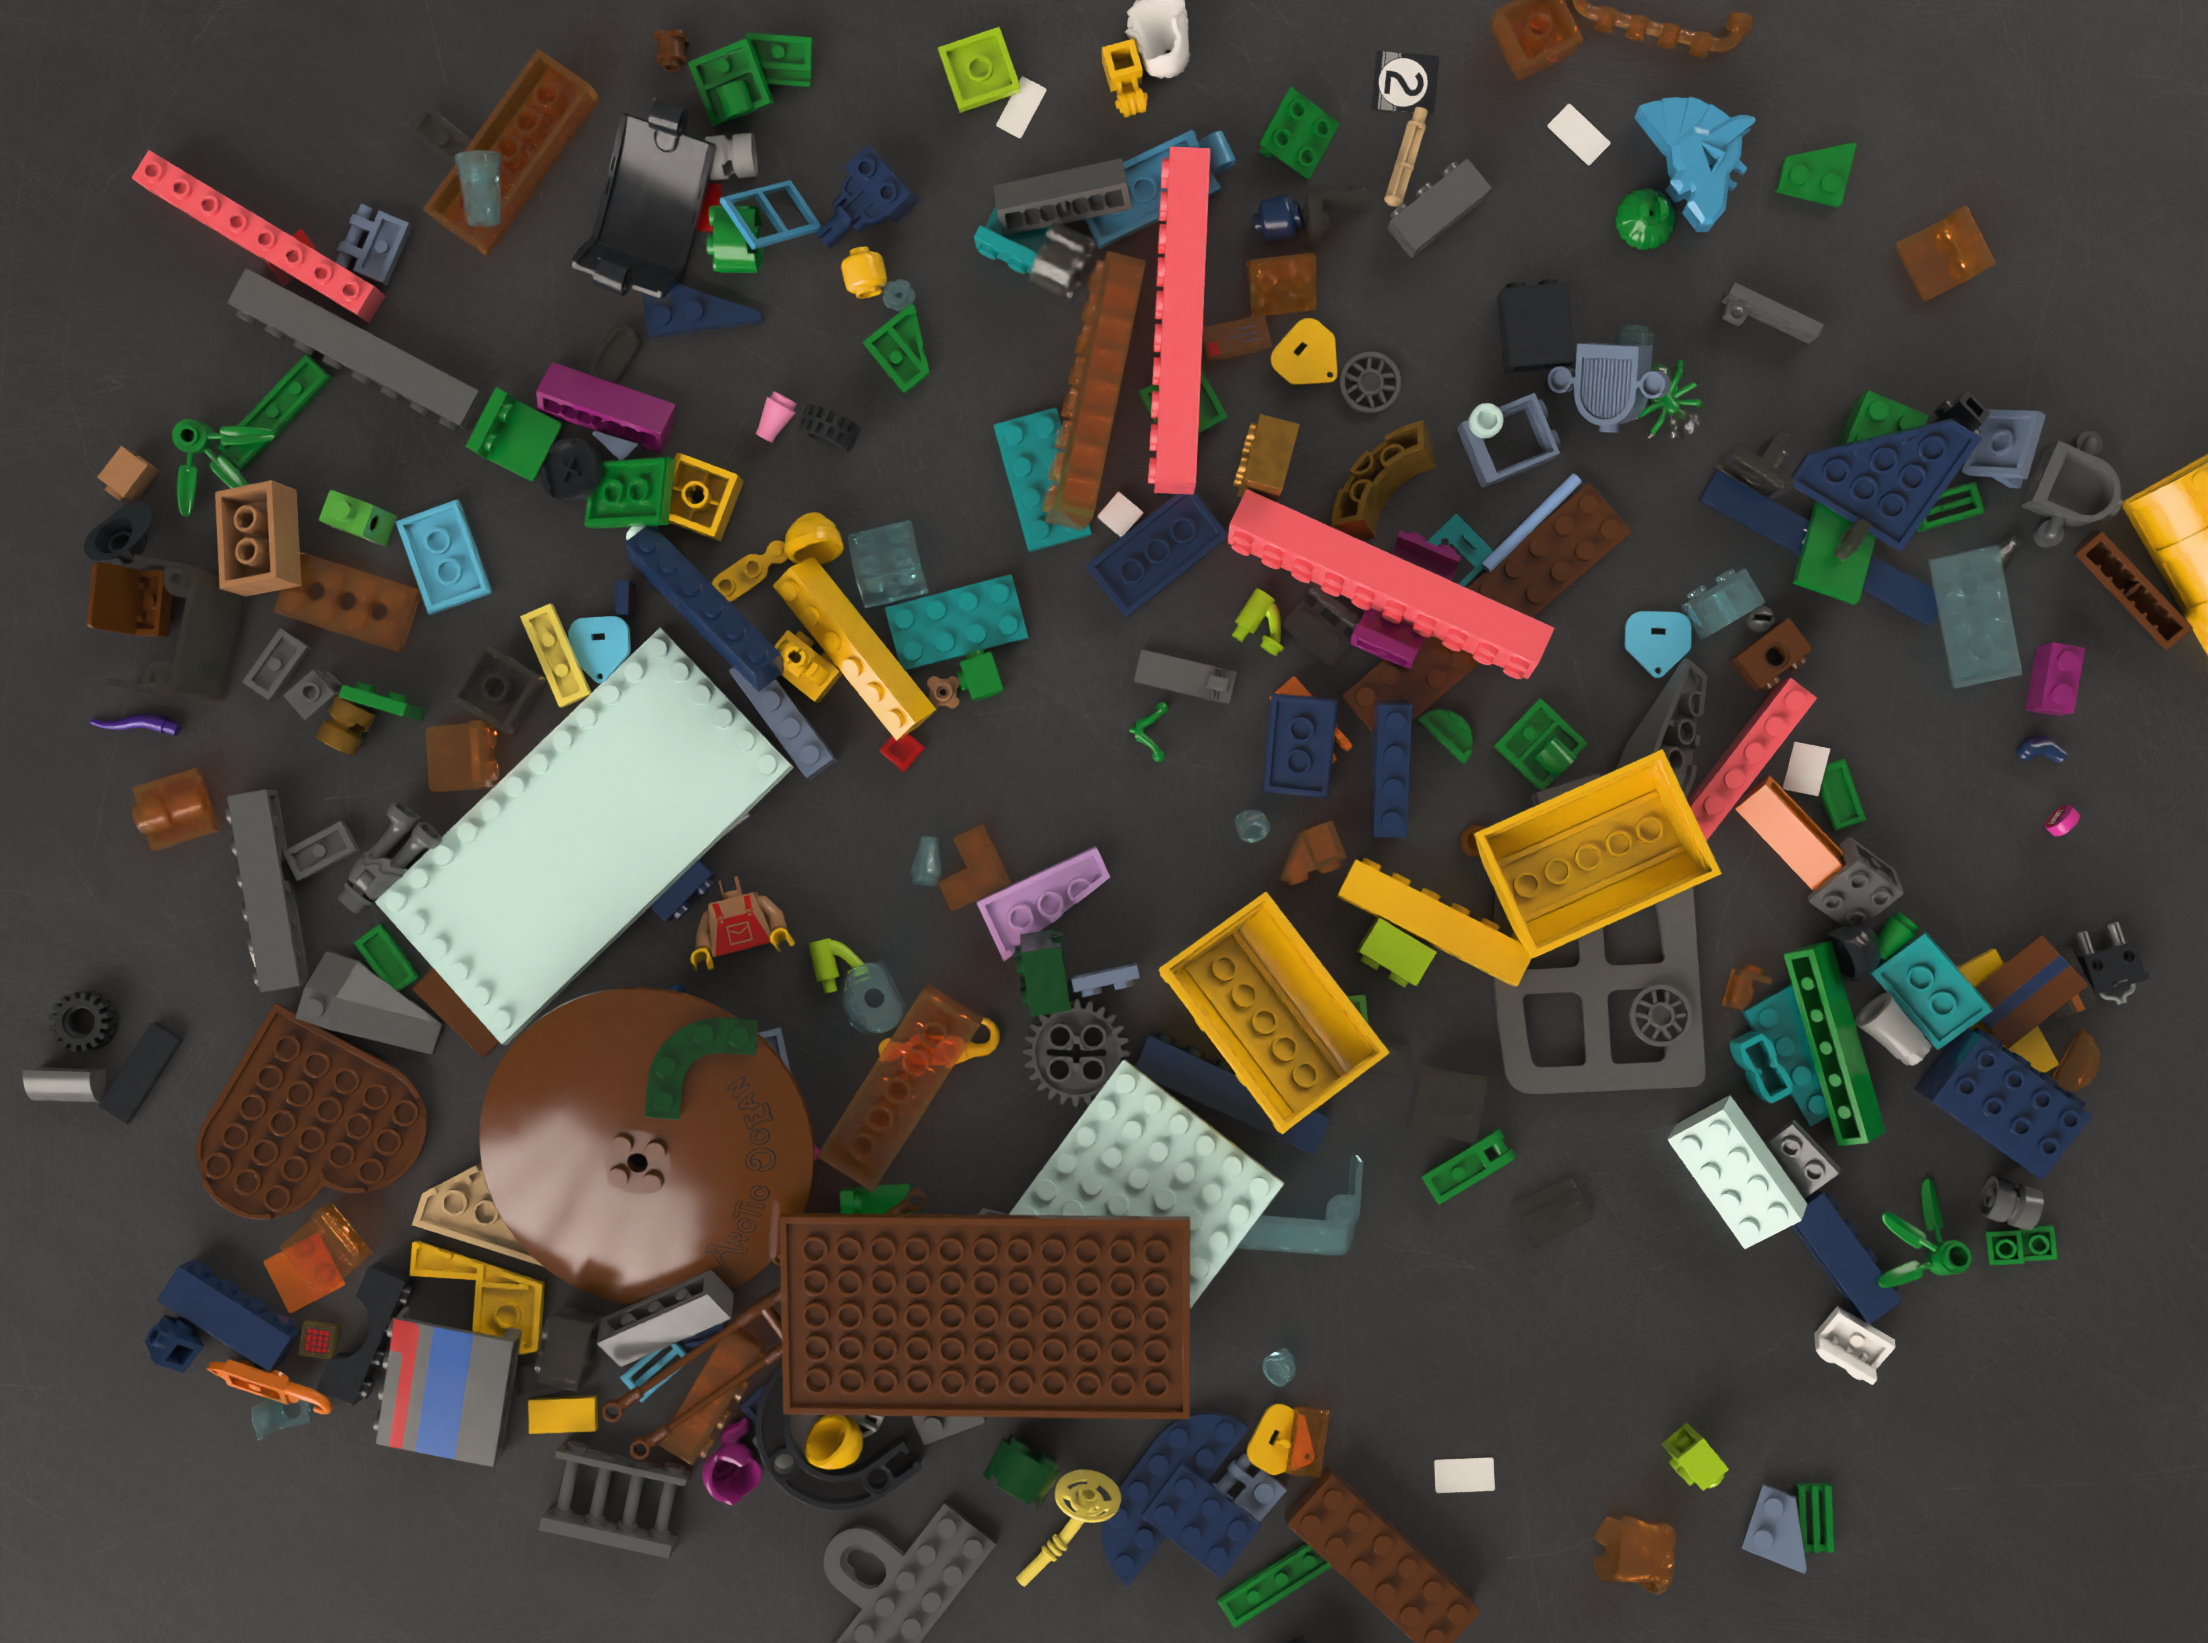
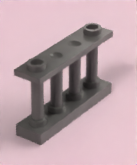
M568 1441L567 1444L563 1443L556 1450L555 1458L567 1460L557 1506L553 1507V1509L549 1508L542 1515L538 1530L668 1559L671 1557L675 1550L678 1536L670 1535V1531L667 1529L677 1485L686 1486L691 1478L692 1471L684 1470L685 1467L674 1462H667L665 1465L588 1449L587 1444L578 1441ZM580 1463L599 1467L590 1512L585 1516L574 1514L573 1510L570 1509ZM612 1470L632 1475L622 1520L618 1521V1523L606 1521L605 1517L602 1516ZM645 1478L664 1482L655 1526L650 1530L638 1528V1525L635 1523Z

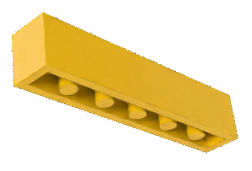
M814 556L791 566L773 585L774 589L896 741L918 728L937 710Z
M1363 858L1362 862L1358 860L1353 862L1336 897L1375 917L1382 918L1391 925L1513 987L1519 985L1531 961V957L1515 933H1512L1510 937L1499 932L1500 926L1485 918H1482L1481 922L1469 917L1471 911L1456 903H1452L1451 907L1439 902L1441 896L1426 888H1423L1420 892L1409 886L1411 883L1409 879L1397 873H1393L1390 877L1380 872L1382 866L1367 858Z

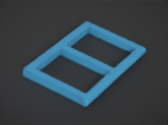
M791 180L720 198V203L752 250L810 234L822 228ZM786 189L809 225L788 230L765 197V194ZM755 197L778 233L756 239L733 203Z

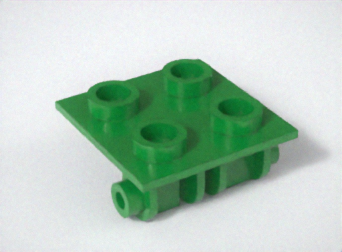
M1290 86L1259 142L1261 146L1259 152L1268 158L1273 154L1306 180H1310L1340 123Z

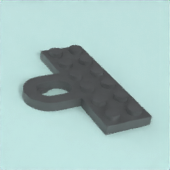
M946 1500L905 1552L871 1527L852 1525L841 1529L831 1538L827 1545L823 1561L824 1570L830 1583L861 1609L834 1643H920L997 1545V1541ZM858 1549L866 1554L872 1553L876 1555L885 1565L886 1575L884 1579L874 1585L861 1582L856 1576L854 1567L848 1561L849 1553Z

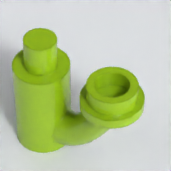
M1256 588L1236 618L1235 623L1238 626L1232 633V636L1243 642L1249 632L1255 633L1266 616L1269 622V637L1263 635V642L1260 646L1268 653L1277 656L1279 652L1284 650V647L1280 645L1281 615L1277 605L1274 603L1275 599Z
M831 938L808 943L816 981H822L825 994L838 991L835 978L839 977L835 956H839L852 967L851 970H847L848 975L851 974L852 980L871 976L870 969H872V966H865L861 959L843 943L831 940Z

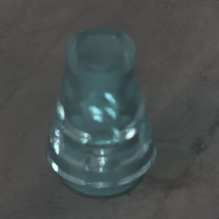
M920 837V844L909 873L912 875V883L923 886H938L939 878H942L939 838Z

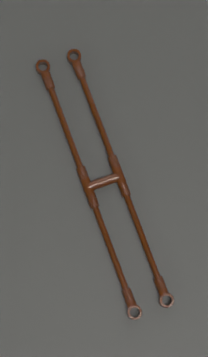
M919 1188L910 1189L907 1192L906 1198L885 1212V1214H907L911 1210L918 1211L922 1209L926 1202L924 1191ZM917 1194L922 1198V1201L919 1204H913L909 1198ZM781 1286L736 1316L735 1321L640 1387H634L618 1399L608 1400L602 1409L603 1418L608 1422L618 1421L623 1411L643 1398L644 1393L739 1327H745L762 1314L782 1340V1320L774 1307L781 1302ZM782 1341L764 1353L763 1358L668 1424H662L646 1436L636 1437L630 1446L631 1456L638 1460L646 1458L651 1448L670 1436L672 1430L767 1364L771 1365L782 1357ZM614 1406L618 1409L619 1413L616 1415L610 1414L607 1408ZM639 1443L645 1445L646 1451H638L635 1445Z

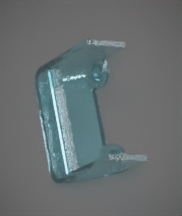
M1351 1156L1348 1194H1337L1328 1201L1325 1220L1261 1215L1237 1249L1334 1256L1343 1255L1348 1252L1352 1247L1360 1216L1363 1161L1358 1156Z

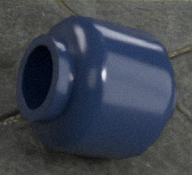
M1288 195L1261 201L1258 208L1259 213L1253 215L1257 234L1263 233L1265 239L1269 242L1293 238L1297 236L1299 227L1304 225L1299 201H1293Z

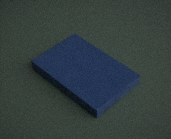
M1282 693L1271 694L1263 792L1329 798L1339 699Z

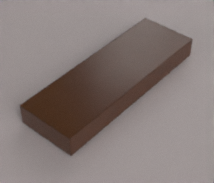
M434 968L412 989L482 1058L487 1057L500 1043Z

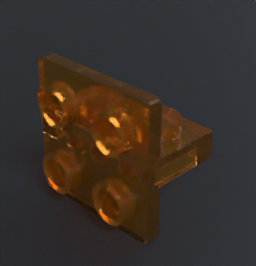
M1315 253L1253 259L1245 262L1246 276L1250 289L1252 317L1316 309Z

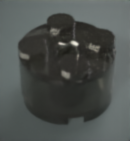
M1054 222L1046 234L1047 237L1051 238V241H1047L1044 247L1040 246L1029 279L1031 281L1029 283L1064 300L1072 301L1077 289L1080 290L1085 282L1088 271L1084 270L1087 261L1092 260L1098 242Z

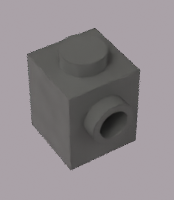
M313 669L283 696L304 720L316 723L329 711L336 696H339V688L342 685L329 671L324 673Z

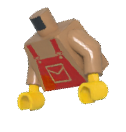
M736 876L719 881L723 900L709 903L708 909L703 912L696 933L695 951L691 954L690 959L695 971L698 970L697 965L701 961H706L708 970H711L714 966L710 956L711 952L713 957H718L772 943L777 952H781L779 948L781 941L786 939L791 947L795 943L788 933L783 912L767 896H759L758 892L742 895L739 879Z

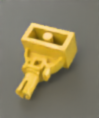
M787 630L774 646L782 655L784 673L781 675L819 704L843 673L837 669V666L825 651L820 656L811 648L815 642L799 630L794 635L791 631Z

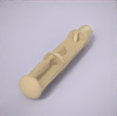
M1416 107L1412 120L1407 122L1406 131L1386 196L1384 197L1385 203L1392 207H1398L1403 203L1426 130L1425 119L1428 110L1422 107Z

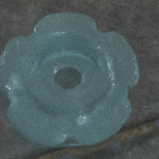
M906 280L890 281L884 287L885 295L883 296V301L888 308L901 312L914 302L915 292L910 288V283ZM897 292L902 294L900 298L895 296Z

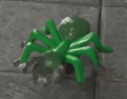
M1681 359L1677 361L1675 367L1676 374L1673 380L1670 369L1661 363L1651 364V371H1662L1668 375L1670 389L1663 397L1649 398L1647 402L1649 406L1644 408L1642 413L1631 421V423H1634L1654 410L1662 411L1657 422L1647 435V440L1649 441L1654 438L1657 431L1663 425L1667 413L1671 416L1668 430L1673 441L1677 440L1674 428L1682 439L1685 438L1683 429L1689 435L1693 433L1694 423L1690 418L1694 419L1698 427L1702 426V422L1697 414L1680 410L1681 406H1696L1697 409L1701 410L1708 409V405L1702 403L1699 399H1678V397L1702 384L1700 380H1697L1678 389L1677 385L1683 374L1682 367L1684 362Z

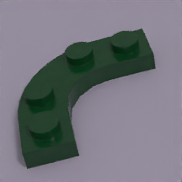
M725 1017L705 1018L692 1022L672 1034L660 1047L651 1064L647 1080L644 1118L680 1120L683 1083L690 1066L694 1061L707 1054L755 1055L758 1020Z

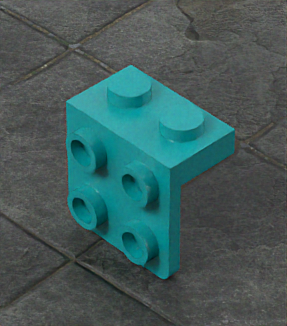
M995 206L985 228L979 226L974 236L975 246L978 252L985 257L993 260L998 258L1008 263L1007 265L1021 274L1027 272L1035 276L1059 225L1003 236Z

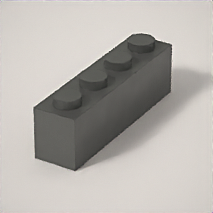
M708 1270L601 1318L596 1344L622 1367L731 1319L734 1293L712 1270Z

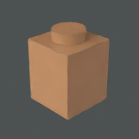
M121 446L97 478L107 484L104 490L116 499L122 501L124 498L136 501L141 498L160 473V470L136 452Z

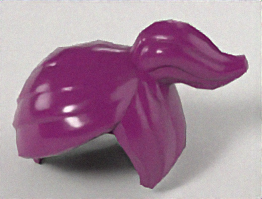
M743 1417L740 1422L729 1424L724 1428L720 1436L721 1447L708 1457L702 1472L703 1483L709 1494L716 1500L732 1506L741 1501L744 1495L753 1491L762 1479V1469L756 1454L752 1449L740 1443L749 1430L750 1419L748 1417Z

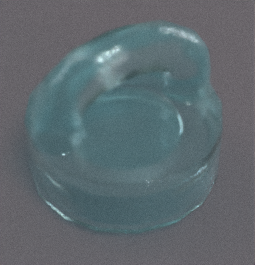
M1259 810L1243 811L1234 820L1239 837L1244 842L1260 841L1270 832L1269 821L1266 815Z
M1279 1349L1263 1360L1264 1374L1274 1385L1285 1386L1294 1379L1296 1373L1295 1360L1287 1349Z

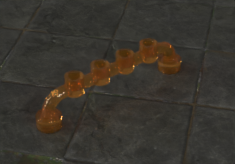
M1573 0L1575 9L1580 15L1595 20L1593 28L1597 31L1611 33L1614 26L1626 28L1625 37L1635 41H1643L1645 35L1649 34L1658 37L1656 44L1665 49H1675L1677 42L1690 45L1688 53L1696 57H1707L1709 50L1726 52L1733 49L1740 43L1743 35L1751 33L1755 20L1754 17L1745 13H1729L1725 29L1730 34L1724 39H1719L1707 32H1692L1681 29L1680 26L1673 23H1658L1650 21L1649 18L1642 15L1619 13L1616 9L1607 6L1596 7L1589 4L1587 0Z

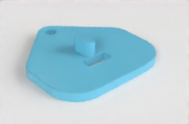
M1636 612L1627 619L1625 624V648L1652 677L1661 678L1690 651L1691 623L1684 614L1679 612ZM1651 628L1665 629V635L1651 634ZM1656 668H1659V669H1660V673H1659V674H1657V673L1655 672V669H1656Z
M621 617L579 618L569 628V642L580 667L597 683L602 684L630 654V628L628 623ZM605 633V640H594V634Z

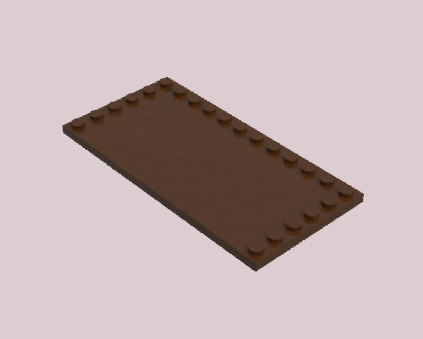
M782 1213L779 1217L783 1414L1190 1419V1216Z

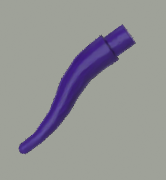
M151 713L134 714L116 721H100L94 718L90 720L92 725L112 730L144 727L177 736L181 730V724L170 721V718Z

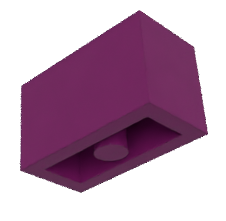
M2054 642L2037 646L2026 704L2027 711L2054 716L2074 713L2085 648Z

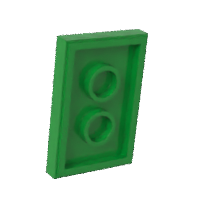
M670 457L602 461V479L594 494L587 498L584 526L598 529L669 524L675 468L674 459Z

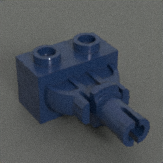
M867 145L844 167L849 174L842 184L841 195L833 202V205L837 207L836 214L815 233L828 248H831L850 228L854 227L860 233L868 224H878L888 218L897 223L920 199L875 149Z

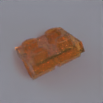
M200 768L190 769L132 788L137 802L132 806L133 818L139 831L147 835L151 851H158L219 832Z

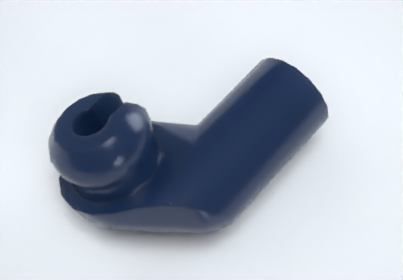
M2037 735L2022 740L2021 745L2016 749V754L2023 761H2031L2034 756L2044 754L2055 763L2060 764L2068 755V751L2049 737Z

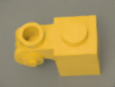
M1134 39L1102 47V64L1110 92H1117L1116 108H1119L1124 118L1136 115L1138 112L1140 114L1145 113L1148 95L1147 92L1143 93L1142 88H1139L1138 85L1142 84L1143 69Z

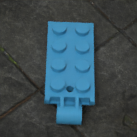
M1190 130L1123 162L1132 209L1085 219L1098 248L1102 249L1159 221L1161 191H1167L1166 188H1161L1162 159L1169 158L1170 147L1210 148L1208 197L1221 192L1222 187L1217 182L1214 174L1231 168L1237 162L1223 132H1214L1198 143L1194 130Z

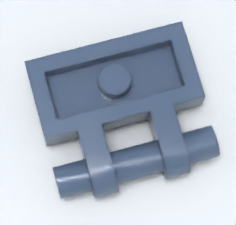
M360 204L356 215L352 214L349 220L351 227L345 241H340L337 248L339 254L335 263L348 269L352 258L357 259L353 269L354 272L387 286L413 226L380 210L374 222H372L369 218L373 209ZM363 232H368L369 234L363 248H358L357 246Z
M1244 1452L1237 1461L1233 1460L1227 1466L1228 1472L1217 1484L1213 1483L1212 1485L1260 1522L1287 1489L1273 1475L1260 1468L1251 1475L1247 1469L1252 1463L1249 1461L1247 1453ZM1239 1480L1244 1485L1232 1498L1227 1492Z

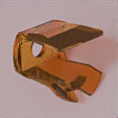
M1624 1516L1622 1521L1606 1517L1595 1535V1540L1605 1545L1606 1552L1602 1556L1593 1558V1564L1601 1582H1637L1641 1587L1653 1594L1659 1595L1666 1592L1673 1582L1676 1533L1673 1527L1667 1522L1650 1525L1630 1516Z

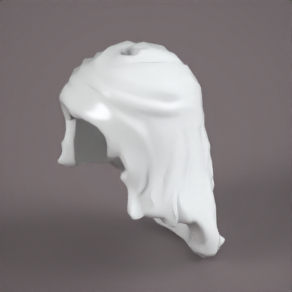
M1136 0L1134 5L1127 11L1129 18L1127 22L1128 29L1125 33L1129 39H1134L1145 70L1149 75L1160 79L1178 76L1181 72H1184L1190 57L1185 1Z

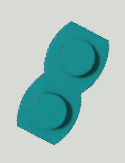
M1749 1031L1730 1041L1731 1054L1735 1062L1745 1070L1747 1085L1758 1099L1774 1103L1793 1093L1791 1079L1786 1070L1777 1063L1775 1048L1765 1035Z

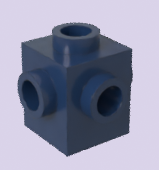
M164 1315L159 1323L150 1330L145 1340L152 1361L159 1366L184 1373L204 1347L195 1330V1324L184 1317L176 1319Z

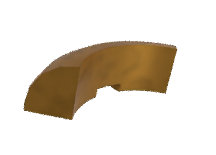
M1423 420L1408 424L1384 436V442L1371 452L1366 450L1349 470L1351 475L1343 489H1339L1332 512V527L1357 539L1376 538L1379 516L1391 495L1412 477L1436 468L1433 444Z

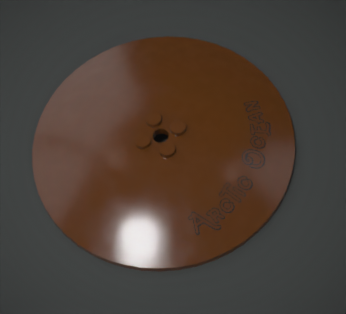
M619 987L577 997L546 1013L527 1028L504 1055L489 1083L480 1119L479 1145L482 1168L492 1200L506 1226L534 1259L565 1282L586 1293L609 1301L632 1305L708 1270H712L732 1291L757 1275L780 1253V1215L782 1213H804L810 1196L815 1163L814 1135L809 1112L793 1075L780 1056L758 1033L755 1055L715 1053L707 1054L694 1061L687 1070L683 1083L680 1120L644 1118L649 1070L655 1055L664 1042L682 1027L698 1020L713 1017L737 1018L711 1002L686 993L653 987ZM634 1153L644 1155L648 1165L646 1167L634 1165L631 1155Z

